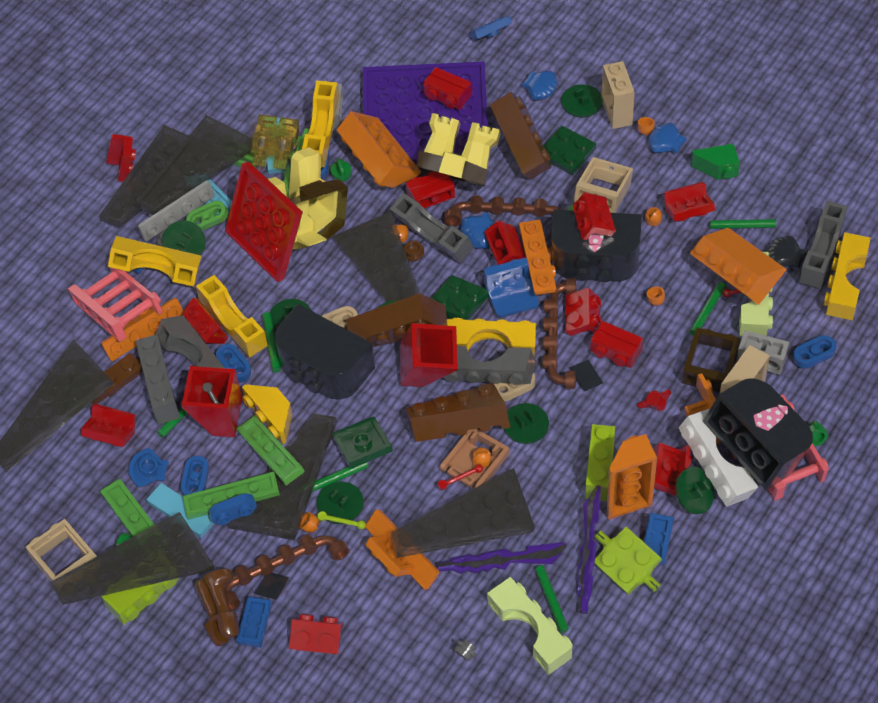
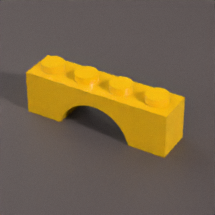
M316 80L311 126L309 133L305 134L302 149L310 147L321 155V167H325L339 101L337 82Z
M844 232L843 241L838 240L835 253L839 254V258L834 257L832 270L836 272L835 275H830L827 287L832 288L831 293L826 292L824 306H828L826 315L853 320L860 290L850 284L846 275L852 270L864 268L870 237Z
M116 236L111 247L108 267L128 272L142 267L154 268L169 275L172 282L194 287L202 256Z
M215 275L196 286L200 302L249 358L268 346L265 331L252 317L248 319L240 312L230 297L227 288Z
M462 318L447 319V326H456L457 346H466L468 352L475 343L485 339H493L502 342L508 348H531L535 357L536 323L526 320L508 322L502 319L497 321H486L484 319L463 320Z

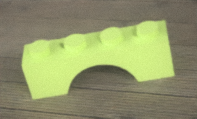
M769 293L759 305L754 301L741 305L739 336H743L745 330L767 336L768 329H772L773 316L769 315V310L772 311L773 297H769Z
M509 577L487 593L488 605L502 621L521 620L534 628L538 638L533 646V657L548 675L572 658L573 645L566 635L562 636L557 631L554 621L542 614L539 604L534 599L532 601L529 599L521 583H515Z

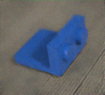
M526 258L515 259L508 263L493 265L484 269V284L486 289L489 290V297L497 317L502 318L538 308L539 301L534 294L533 286L529 279V264Z

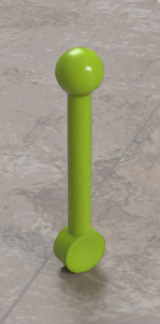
M324 511L319 512L317 516L321 522L326 520L357 526L360 530L366 527V523L363 520L356 522L327 515Z

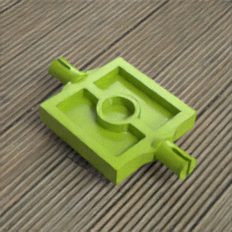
M625 527L612 539L604 534L603 531H599V535L596 534L595 539L604 548L595 558L594 564L622 590L630 595L637 586L643 583L650 587L653 592L660 588L661 584L651 575L654 568L662 561L661 557L630 529Z

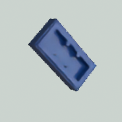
M510 16L500 17L470 31L469 36L471 40L479 39L485 35L487 37L494 36L499 33L498 29L512 23Z
M650 513L644 543L661 557L662 561L659 565H665L674 517Z
M255 597L247 598L236 640L237 644L262 647L272 608V600Z

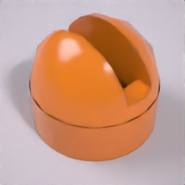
M649 117L640 118L637 126L638 131L643 135L651 134L654 130L655 121Z
M657 207L648 208L645 213V222L650 226L659 225L662 221V212Z
M405 225L392 227V239L398 244L406 242L409 236L408 228Z
M658 286L651 287L647 291L649 303L654 306L663 304L665 301L664 289Z
M484 447L477 448L473 453V464H481L483 468L489 466L491 463L490 451Z
M307 512L302 516L299 528L305 532L313 533L318 529L319 519L311 512Z

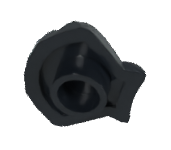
M790 235L775 239L768 249L769 257L783 267L794 266L799 268L801 261L807 255V252L800 249L795 238Z

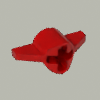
M669 389L662 393L651 391L647 395L646 400L637 405L639 408L653 407L658 411H663L666 407V401L672 393Z

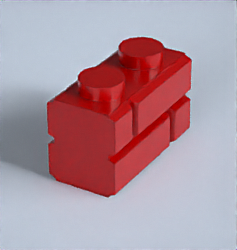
M435 67L424 81V95L430 100L443 102L449 108L454 107L461 110L472 96V82Z
M432 171L429 175L420 178L414 177L409 182H406L407 195L418 202L424 209L456 198L455 186L448 174Z
M499 220L484 232L497 265L508 263L515 259L526 258L524 248L513 225Z
M602 321L591 338L590 351L597 357H606L613 360L618 366L632 368L643 349L644 338Z

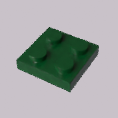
M561 125L543 147L551 157L549 160L550 164L573 176L596 150V143Z
M451 275L431 299L445 305L447 317L469 320L487 300L489 290Z
M374 416L332 433L333 440L350 469L393 452L390 441Z

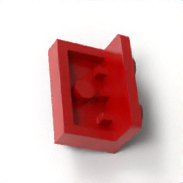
M112 134L106 163L119 165L118 182H126L128 174L132 175L133 162L136 155V149H132L133 137Z
M704 182L664 192L665 210L674 222L685 221L694 216H704L709 212L715 211V204L707 195Z
M584 192L573 204V211L583 240H587L592 233L612 236L616 232L605 196Z
M590 288L566 295V333L569 336L588 330L594 334L602 322L600 317L601 299Z
M192 298L182 313L183 316L206 343L225 344L229 338L202 303L197 298Z
M95 403L92 406V417L81 428V436L114 446L124 447L135 434L136 416L133 413Z
M659 442L654 450L657 456L654 488L676 496L677 477L681 471L689 468L692 461V456H690L691 448L686 445L679 450Z
M299 614V617L292 619L289 649L339 654L341 629L344 627V622H338L337 617L324 616L323 620L314 619V615Z

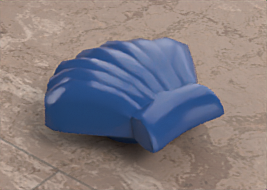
M531 71L521 86L527 88L532 99L539 100L551 96L557 89L558 81L555 73L552 71H542L539 73Z
M670 122L656 126L649 137L650 147L655 153L666 151L678 153L680 147L687 141L684 136L679 134L675 124Z
M484 213L482 216H468L462 220L461 232L469 237L474 248H488L489 241L484 232L494 222L488 213Z
M150 448L144 449L134 455L130 461L129 476L134 484L140 488L148 486L156 480L163 482L165 481V473L169 461L161 460Z

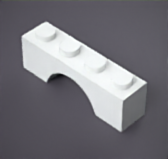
M707 409L688 416L679 426V430L693 451L695 458L698 459L704 469L706 476L715 487L718 496L728 507L748 499L758 489V486L745 467L734 466L720 455L716 446V436L703 423L705 416L710 410Z

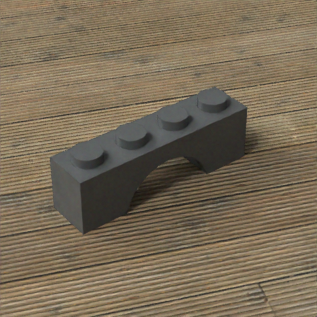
M402 193L390 208L396 220L460 264L474 248L467 235L455 227L446 226L435 219L418 202L405 193Z
M826 201L812 247L808 250L802 266L799 283L821 289L845 222L848 206Z
M183 315L161 319L156 334H158L160 343L166 350L178 352L186 356L194 366L224 368Z
M158 334L136 340L157 423L162 424L179 419L180 415Z
M457 346L458 370L443 377L444 380L450 382L531 384L536 361L531 348H508L499 358L482 362L470 357L466 346Z

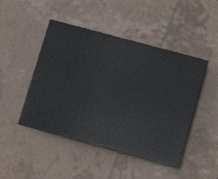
M589 359L570 367L571 371H575L576 380L584 392L603 384Z
M276 573L266 575L255 594L277 600L289 577Z

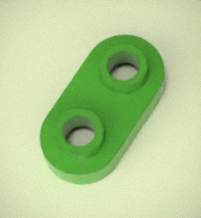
M212 201L192 210L187 215L186 221L195 223L203 231L222 223L228 216V208L221 201Z

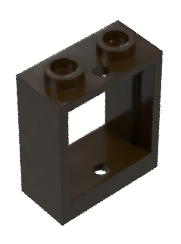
M696 327L683 369L682 384L697 387V375L702 373L705 380L710 381L713 391L720 393L722 382L735 365L741 338L735 337L732 334H723L707 328ZM698 344L731 351L725 373L692 365Z

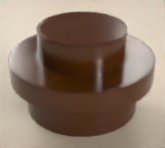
M409 241L403 248V256L408 261H418L423 258L425 253L424 247L418 241Z

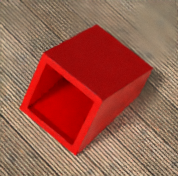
M411 323L400 342L401 386L424 387L457 371L456 326Z
M190 366L182 408L212 436L235 437L242 405V394L236 369ZM206 382L212 384V391L219 404L213 403L208 392L203 390V384Z

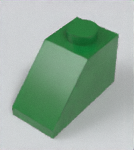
M734 143L692 150L691 166L717 180L730 179L739 175L740 161Z

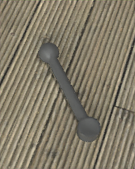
M210 382L203 384V390L208 392L213 403L219 404L212 391V384Z

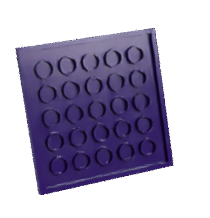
M485 61L363 67V114L378 117L416 165L419 151L425 150L432 134L429 124L432 113L439 114L440 119L441 116L450 118V122L451 118L459 120L461 125L455 138L453 153L461 156L466 146L472 123L480 124V128L482 126L488 127ZM435 67L472 82V96L461 110L454 107L449 108L443 102L430 100L424 95V81Z

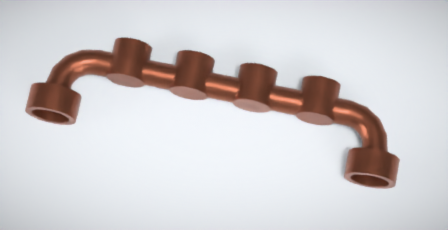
M475 195L471 197L470 201L456 203L451 209H448L445 212L444 221L449 226L455 227L460 225L462 221L461 210H470L475 214L481 211H491L496 215L503 212H513L517 216L524 213H534L536 216L542 217L546 214H553L554 209H562L557 206L547 205V201L542 198L536 199L534 204H526L525 199L520 197L515 198L513 203H504V199L499 196L492 198V202H483L481 196Z
M566 278V283L558 284L556 292L550 293L549 300H544V312L549 313V318H544V331H549V336L543 337L544 350H548V355H543V368L548 369L549 377L553 382L566 385V389H576L575 371H565V376L557 373L558 295L562 292H567V295L577 292L576 278Z
M305 535L299 540L300 546L291 549L290 545H284L277 551L279 556L271 560L268 555H262L257 558L256 567L249 570L245 565L237 567L234 570L235 576L232 582L224 586L225 597L231 611L237 609L240 605L237 594L231 592L234 587L238 585L245 586L253 578L261 574L269 575L276 567L282 564L290 565L297 557L304 554L311 555L323 545L330 546L328 551L333 560H341L350 552L345 541H338L332 536H321L313 539L311 535Z

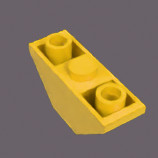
M247 384L242 386L244 394L242 400L249 409L252 407L255 411V416L261 423L267 425V429L282 445L285 444L292 419L290 402L276 387Z

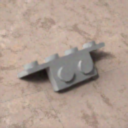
M206 180L188 193L182 189L149 210V218L138 225L142 238L145 241L150 240L171 224L188 215L192 210L197 209L212 199L215 194L211 183Z

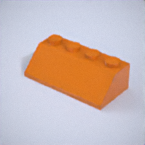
M350 111L338 127L337 131L342 136V141L353 150L352 154L360 159L363 163V168L371 173L377 185L394 188L421 173L420 169L378 117Z
M730 228L704 235L690 252L702 264L758 305L787 270Z
M646 434L631 436L623 441L609 468L606 514L608 520L652 506L657 456Z

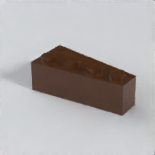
M510 92L491 103L492 111L522 174L531 180L552 168L549 162L551 157L542 145V138L534 126L533 119L523 99Z
M419 293L348 318L346 321L348 331L371 342L372 347L401 341L411 323L447 325L445 305Z
M494 383L483 384L478 388L468 391L461 390L450 396H440L432 401L415 403L411 407L405 408L410 431L415 442L445 438L447 433H453L458 436L466 435L468 430L480 428L481 432L490 431L491 426L501 425L502 429L510 428L506 404Z

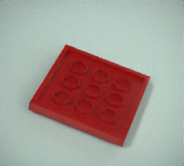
M248 161L241 165L225 232L273 279L279 282L285 278L303 211Z

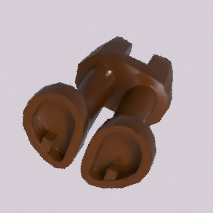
M220 569L204 575V579L198 580L195 583L196 592L200 596L209 616V620L204 626L216 646H223L229 639L239 634L237 614L231 611L224 593V586L232 582L234 578L230 569Z

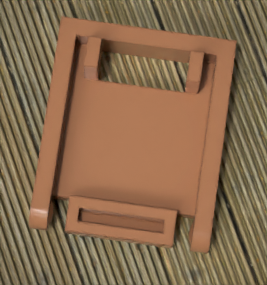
M472 429L467 431V434L461 438L440 465V470L443 472L447 471V474L454 478L475 467L472 457L474 451L478 448L475 446L478 441L491 447L493 450L490 465L483 468L481 473H474L458 480L470 488L475 485L474 490L479 493L509 456L510 448L480 430Z

